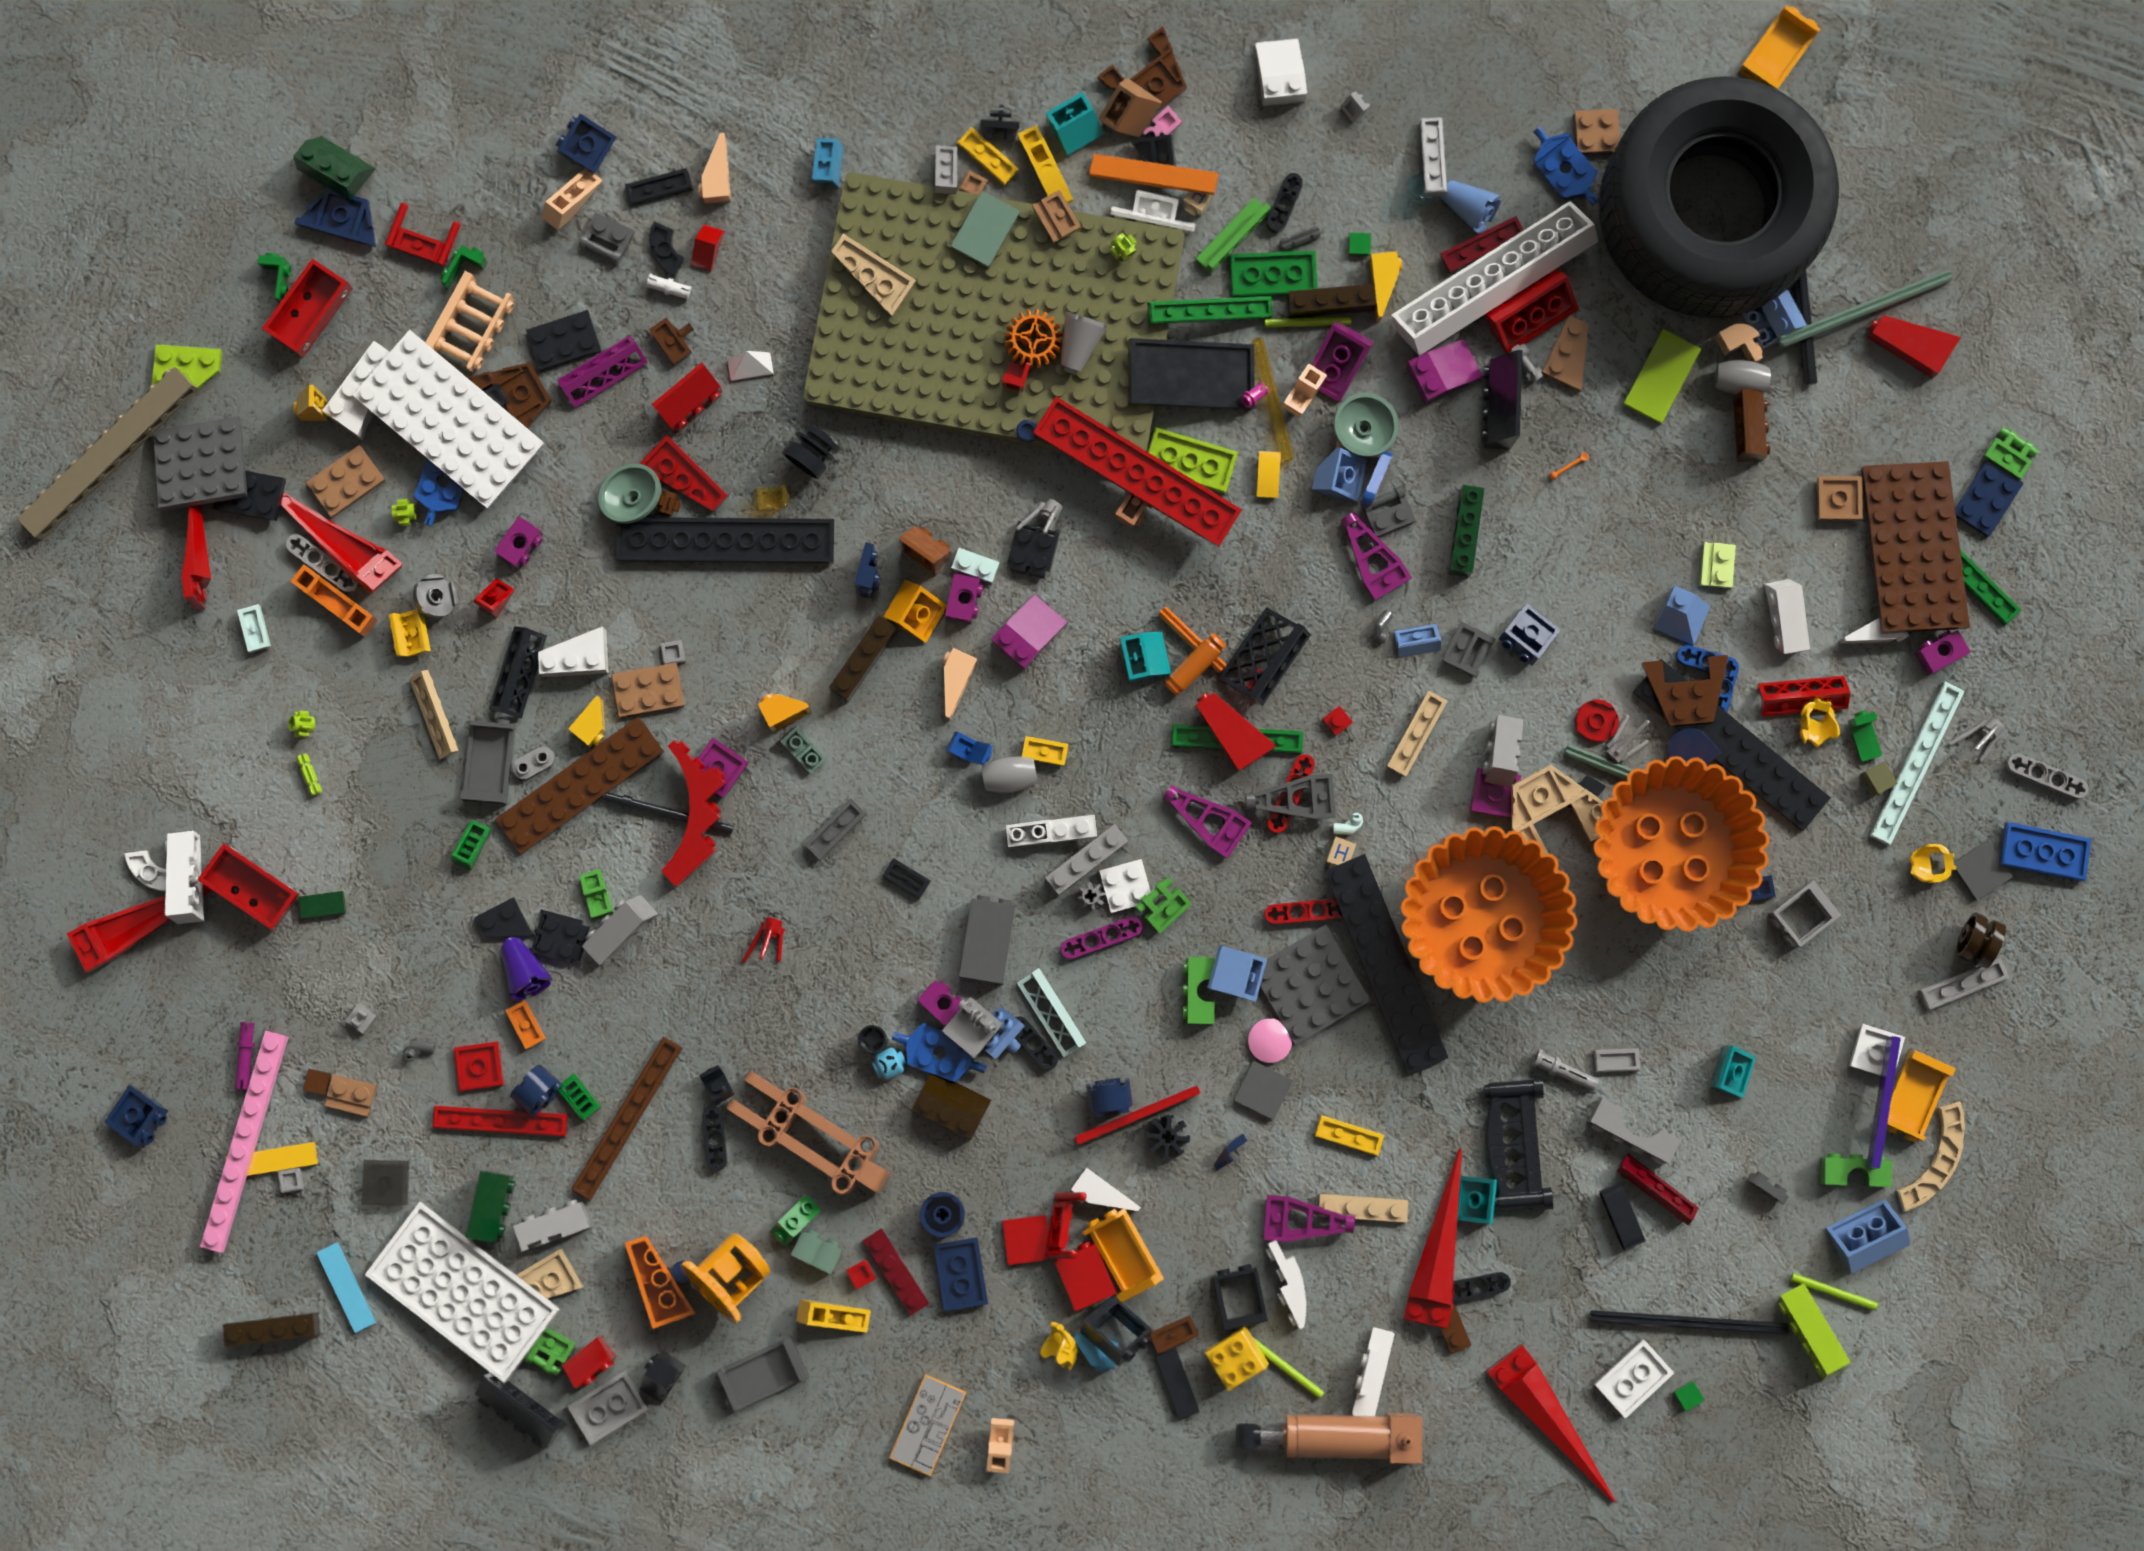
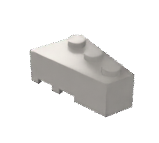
M1497 715L1495 721H1491L1488 734H1492L1491 741L1487 742L1485 754H1489L1488 761L1484 762L1482 774H1486L1484 782L1511 787L1519 771V766H1516L1517 758L1520 757L1519 745L1522 740L1523 719Z
M641 895L627 901H620L614 907L616 911L613 915H607L599 923L601 927L597 931L594 929L585 937L587 941L582 947L599 965L608 962L628 943L627 941L636 932L639 933L643 929L642 926L649 919H654L658 915Z
M577 1200L564 1203L565 1208L556 1211V1208L553 1207L542 1211L543 1216L535 1218L534 1215L521 1219L522 1223L513 1226L521 1250H530L591 1228L592 1225L584 1202L577 1203Z

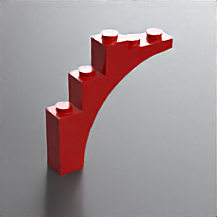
M673 740L668 747L677 758L685 775L689 791L690 811L682 842L672 859L661 871L677 887L718 851L715 848L717 845L709 835L705 837L703 834L722 818L719 806L713 801L710 803L708 800L720 791L727 782L725 781L726 775L720 768L709 767L705 771L703 769L705 767L704 763L698 757L693 758L689 753L691 749L684 741Z

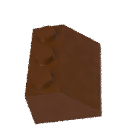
M1742 389L1733 398L1737 462L1763 461L1770 454V443L1766 442V434L1769 431V423L1765 421L1767 400L1764 399L1762 392Z

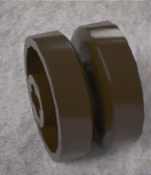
M1977 912L1973 913L1965 923L1959 936L1956 956L1966 961L1973 958L1976 965L1985 969L1989 968L1996 959L2004 942L2006 925L1996 920L1988 923L1986 916Z

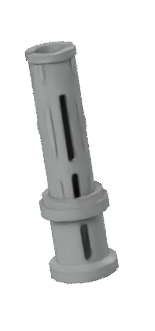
M1541 1049L1537 1050L1531 1063L1533 1068L1543 1069L1551 1076L1559 1075L1590 1091L1595 1090L1599 1081L1598 1078L1562 1063L1559 1057L1553 1058L1543 1053Z

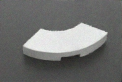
M149 851L125 853L127 865L135 878L149 888L166 892V869L158 867L151 860Z

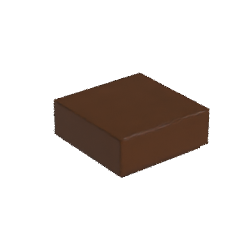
M308 1068L303 1090L326 1095L332 1073Z

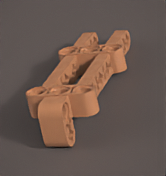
M749 1070L744 1080L778 1103L767 1120L732 1098L726 1109L760 1130L758 1139L763 1145L776 1147L782 1144L833 1178L832 1188L837 1193L848 1195L852 1193L859 1182L875 1192L880 1193L892 1174L872 1162L879 1150V1143L875 1138L866 1135L856 1139L805 1106L806 1096L802 1091L789 1088L784 1092ZM797 1093L799 1101L792 1105L790 1103V1096ZM781 1112H785L787 1119L784 1123L780 1124L778 1122V1115ZM798 1115L851 1149L840 1168L787 1134ZM769 1131H773L775 1134L772 1142L766 1141V1134ZM870 1140L873 1147L869 1152H864L863 1144L865 1141ZM858 1159L860 1161V1168L857 1171H852L851 1162ZM846 1178L848 1180V1187L845 1190H840L839 1181Z

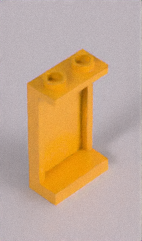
M1785 5L1738 72L1749 80L1778 89L1818 34L1820 28L1815 21L1800 15L1796 8Z
M1909 1050L1893 1087L1886 1131L1896 1134L1898 1131L1905 1135L1904 1139L1913 1143L1925 1141L1924 1133L1948 1077L1953 1076L1956 1068L1919 1051Z
M1125 1208L1118 1212L1116 1209L1104 1214L1105 1219L1101 1221L1099 1218L1087 1223L1088 1228L1082 1232L1084 1236L1087 1234L1091 1235L1121 1289V1292L1116 1295L1121 1302L1155 1286L1164 1279Z

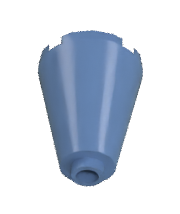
M1451 180L1446 182L1447 195H1442L1441 199L1476 233H1482L1487 228L1484 224L1488 220L1492 222L1501 204L1499 198L1501 196Z

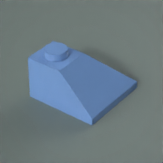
M1336 448L1316 468L1312 490L1326 496L1359 502L1367 460L1342 448Z
M1674 586L1669 590L1653 629L1694 646L1710 606L1697 595Z

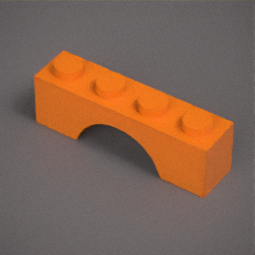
M304 564L290 581L364 637L378 621L377 618Z

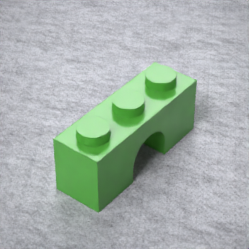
M1188 957L1187 962H1183V975H1187V984H1183V997H1187V1006H1183V1019H1187V1024H1214V1002L1201 1000L1197 994V987L1202 981H1210L1215 957Z
M1827 1153V1158L1820 1157V1184L1847 1185L1849 1172L1857 1168L1864 1176V1186L1892 1187V1160H1885V1156H1882L1881 1167L1872 1170L1866 1168L1867 1159H1863V1155L1849 1154V1159L1841 1158V1154Z

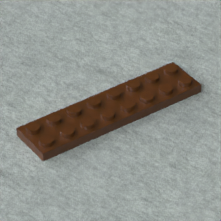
M638 716L498 816L496 821L522 855L605 796L606 792L612 791L662 755L664 750Z

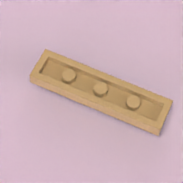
M423 670L411 677L410 682L440 760L458 751L429 671Z
M1428 690L1386 766L1387 768L1404 777L1407 776L1447 703L1446 699Z
M1319 1194V1207L1343 1215H1355V1219L1407 1222L1408 1200Z

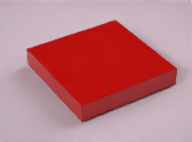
M499 1041L454 1047L459 1092L504 1085Z
M1047 1215L1002 1220L1008 1265L1051 1260L1045 1256L1046 1251L1049 1250L1046 1247L1049 1233Z

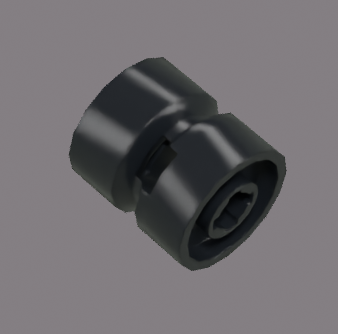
M868 1025L859 1032L858 1044L864 1052L877 1054L886 1048L888 1043L887 1034L879 1026Z

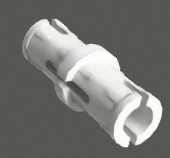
M652 274L649 275L646 284L647 288L662 291L665 293L664 295L669 296L671 294L686 300L689 299L692 289L691 286L673 282L674 279L669 278L667 280Z

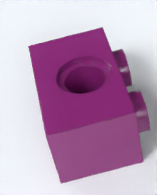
M518 516L494 552L519 569L528 563L531 557L529 554L533 548L537 549L543 541V533ZM519 539H524L526 541L525 546L517 549L515 547L516 542Z
M954 573L945 614L946 619L968 624L972 623V619H977L979 606H975L977 598H981L983 585H980L979 578ZM967 594L971 597V601L968 604H961L959 597Z
M1947 630L1938 635L1940 640L1934 643L1929 640L1919 646L1921 650L1916 652L1915 655L1927 676L1971 653L1959 630L1953 633ZM1938 646H1942L1945 649V656L1938 653Z
M934 981L917 1001L943 1025L947 1026L960 1010L958 1005L962 999L959 996L956 998L948 993L951 989L943 981L939 984ZM941 998H948L950 1000V1007L947 1010L938 1008V1001Z

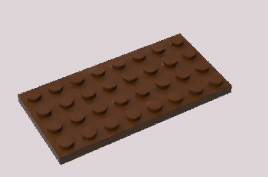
M1949 461L1862 466L1861 474L1881 634L1968 629L1970 623Z

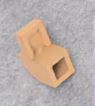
M1732 325L1719 332L1715 337L1725 356L1740 348L1747 361L1758 363L1763 358L1761 347L1758 343H1754V340L1760 334L1749 325Z
M1308 364L1282 407L1300 418L1312 402L1327 375Z
M992 1418L987 1471L1009 1473L1014 1420Z

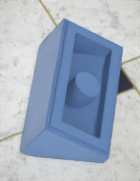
M1436 624L1394 631L1399 657L1441 650V638Z

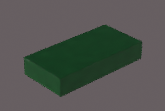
M344 891L299 897L301 919L346 913Z

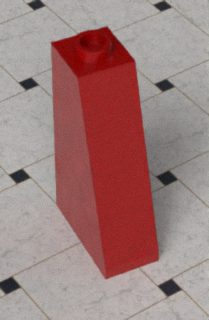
M1882 315L1878 320L1874 319L1868 328L1871 332L1867 337L1931 378L1939 374L1960 340V337L1886 315Z
M1205 693L1197 699L1198 703L1195 705L1197 712L1237 773L1275 749L1276 746L1271 740L1215 693L1211 695Z

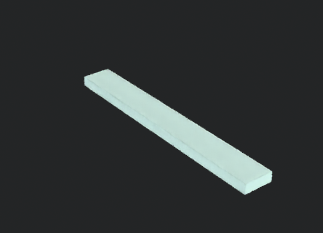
M1947 682L1942 683L1896 779L1898 784L1892 787L1869 837L1887 846L1891 845L1965 691Z

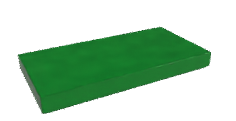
M1316 250L1230 254L1229 256L1232 298L1287 296L1289 291L1318 289Z

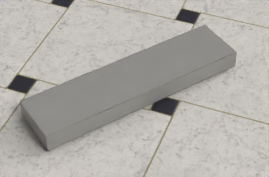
M1421 118L1425 196L1447 195L1442 118Z
M1997 958L1989 968L1985 969L1977 966L1918 991L1926 1010L1929 1011L2006 980L2009 976L2002 959Z

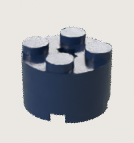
M536 1065L522 1078L524 1080L520 1086L516 1085L510 1097L523 1110L535 1118L541 1112L544 1104L548 1106L556 1098L555 1094L563 1084L544 1067Z
M1120 1078L1095 1081L1096 1086L1092 1087L1090 1083L1086 1084L1089 1111L1094 1113V1117L1105 1116L1107 1111L1115 1110L1116 1114L1129 1112V1107L1133 1106L1129 1078H1125V1082H1121Z
M938 1192L929 1196L924 1201L920 1210V1220L923 1227L930 1234L936 1237H948L955 1234L963 1225L965 1208L961 1200L954 1194ZM941 1208H944L945 1212H949V1216L945 1217V1221H941V1217L936 1215L940 1212Z

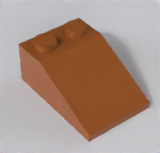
M914 526L899 537L901 551L937 575L951 556L950 546L941 539L936 541L931 537L932 533L926 528L921 527L919 529L917 526Z

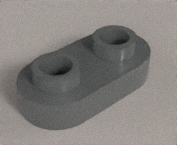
M1758 1171L1756 1174L1750 1173L1746 1179L1747 1182L1783 1205L1789 1198L1786 1195L1787 1190L1778 1184L1773 1186L1767 1182L1769 1178Z

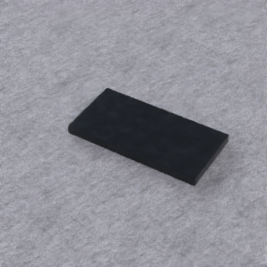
M1130 338L1128 340L1129 404L1255 409V406L1249 408L1244 406L1241 401L1243 393L1245 391L1249 392L1255 387L1254 344Z

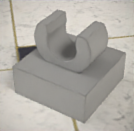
M1356 91L1351 93L1340 106L1353 123L1359 120L1370 106L1369 103L1366 104L1362 100L1363 95L1358 94Z
M358 1003L345 1021L362 1034H365L378 1016Z

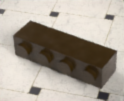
M1375 284L1289 291L1287 295L1289 318L1374 311L1377 306Z
M878 615L829 686L830 690L849 703L898 632L897 627Z
M316 1312L223 1324L224 1346L320 1335L319 1314Z

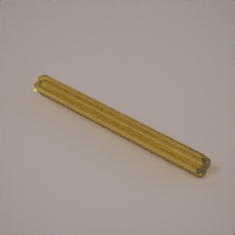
M1256 338L1252 340L1261 381L1265 384L1263 388L1267 386L1269 391L1265 396L1283 462H1289L1294 459L1264 339Z

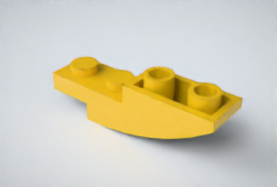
M1032 126L1018 133L1019 139L1047 196L1060 190L1068 204L1073 202L1071 193L1038 126Z

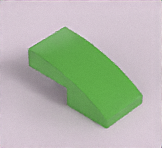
M601 869L579 875L592 920L612 915L614 912Z

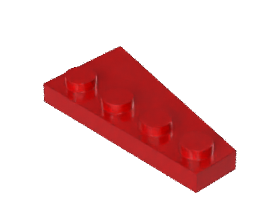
M668 435L639 463L651 468L659 480L712 511H715L729 497Z

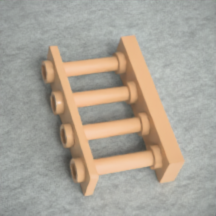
M465 271L429 335L426 344L436 352L444 350L467 362L466 369L474 374L475 370L481 368L485 352L490 351L496 332L499 333L504 325L503 319L506 314L511 313L515 303L513 302L514 298L509 293H506L504 299L476 286L475 277ZM473 293L498 306L499 308L494 317L492 318L467 305L465 300L468 295ZM463 312L489 325L483 337L457 324L455 318L458 313ZM448 331H453L477 343L478 346L473 355L445 342L444 338Z

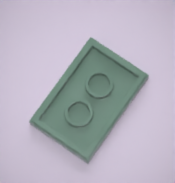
M982 191L954 239L951 248L989 268L1017 220L1020 211Z

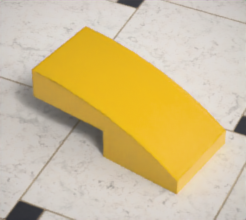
M1259 451L1257 497L1278 498L1281 452Z

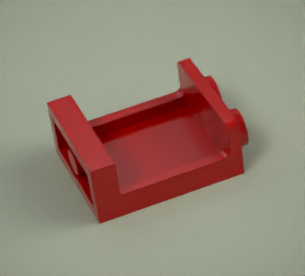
M1089 1241L1077 1246V1258L1057 1259L1054 1261L1075 1311L1117 1294L1096 1244L1091 1245Z

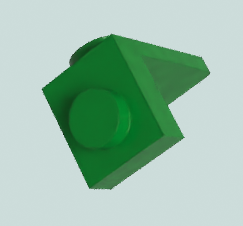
M461 245L459 250L456 249L451 257V265L441 275L442 285L447 289L450 288L465 260L484 270L488 263L484 253L474 247L471 250Z
M275 253L259 255L258 264L262 269L278 270L275 300L280 303L289 291L287 278L291 276V265H289L285 257H279Z
M1867 710L1855 713V718L1848 720V724L1860 761L1864 762L1881 757L1882 752L1872 722L1877 720L1876 713H1868Z
M805 1195L770 1230V1233L778 1243L786 1247L821 1209Z

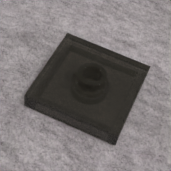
M364 1160L362 1205H408L410 1161Z

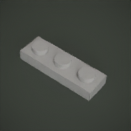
M936 146L935 193L956 194L957 147Z

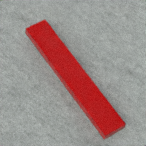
M1193 1086L1075 1136L1076 1142L1079 1145L1198 1095L1201 1092L1198 1086Z
M434 1106L432 1128L566 1136L568 1114L540 1112L533 1118L526 1111Z

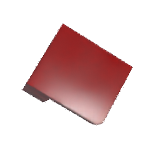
M1010 361L1007 372L1004 373L1002 386L1023 392L1031 363L1026 362V365L1021 366L1019 363Z

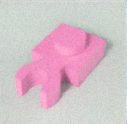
M1167 106L1153 119L1156 125L1146 128L1143 133L1145 136L1150 132H1154L1155 136H1160L1162 133L1168 135L1175 131L1183 122Z

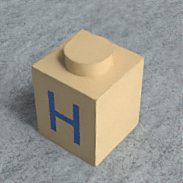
M1188 192L1183 201L1184 209L1193 216L1197 214L1201 217L1214 198V195Z
M1334 837L1325 863L1329 864L1328 868L1351 860L1356 844Z

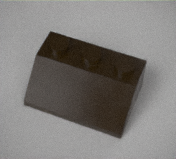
M930 1073L912 1110L972 1140L991 1099L957 1082Z

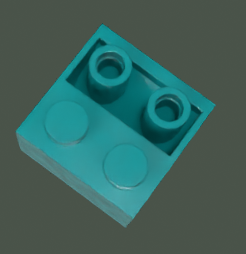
M1083 91L1046 112V122L1067 156L1104 136L1095 111Z
M1162 632L1138 633L1120 637L1119 642L1128 683L1171 674Z

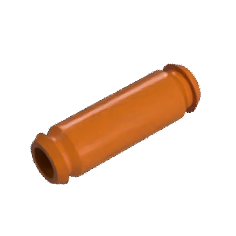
M1210 634V637L1205 638L1170 674L1169 679L1165 680L1166 687L1176 696L1181 695V691L1186 690L1221 654L1222 649H1226V643L1217 634Z

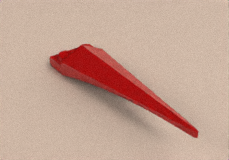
M283 493L281 507L354 582L361 584L371 594L402 568L403 564L386 549L348 531L288 494Z
M201 505L189 507L187 543L181 577L184 598L196 610L205 609L204 601H207V594L204 588H207L211 581Z
M203 884V896H205L212 889ZM166 895L87 922L67 933L85 972L90 973L107 962L110 963L171 920L165 916Z
M1461 1148L1457 1152L1415 1273L1404 1315V1320L1444 1329L1449 1328L1453 1310L1457 1219L1463 1153Z
M1522 1344L1518 1345L1486 1372L1498 1388L1615 1503V1498L1538 1364Z

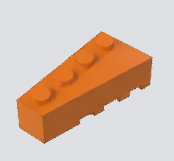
M643 1236L625 1242L652 1328L696 1314L648 1237Z

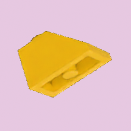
M598 696L591 701L568 728L590 748L593 745H599L604 739L603 700Z

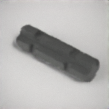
M1314 226L1309 228V231L1304 230L1291 235L1290 238L1281 239L1280 246L1282 250L1287 251L1292 246L1295 248L1310 242L1311 239L1320 238L1321 231L1319 227Z

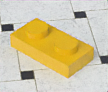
M1025 736L1022 757L1065 766L1069 744Z

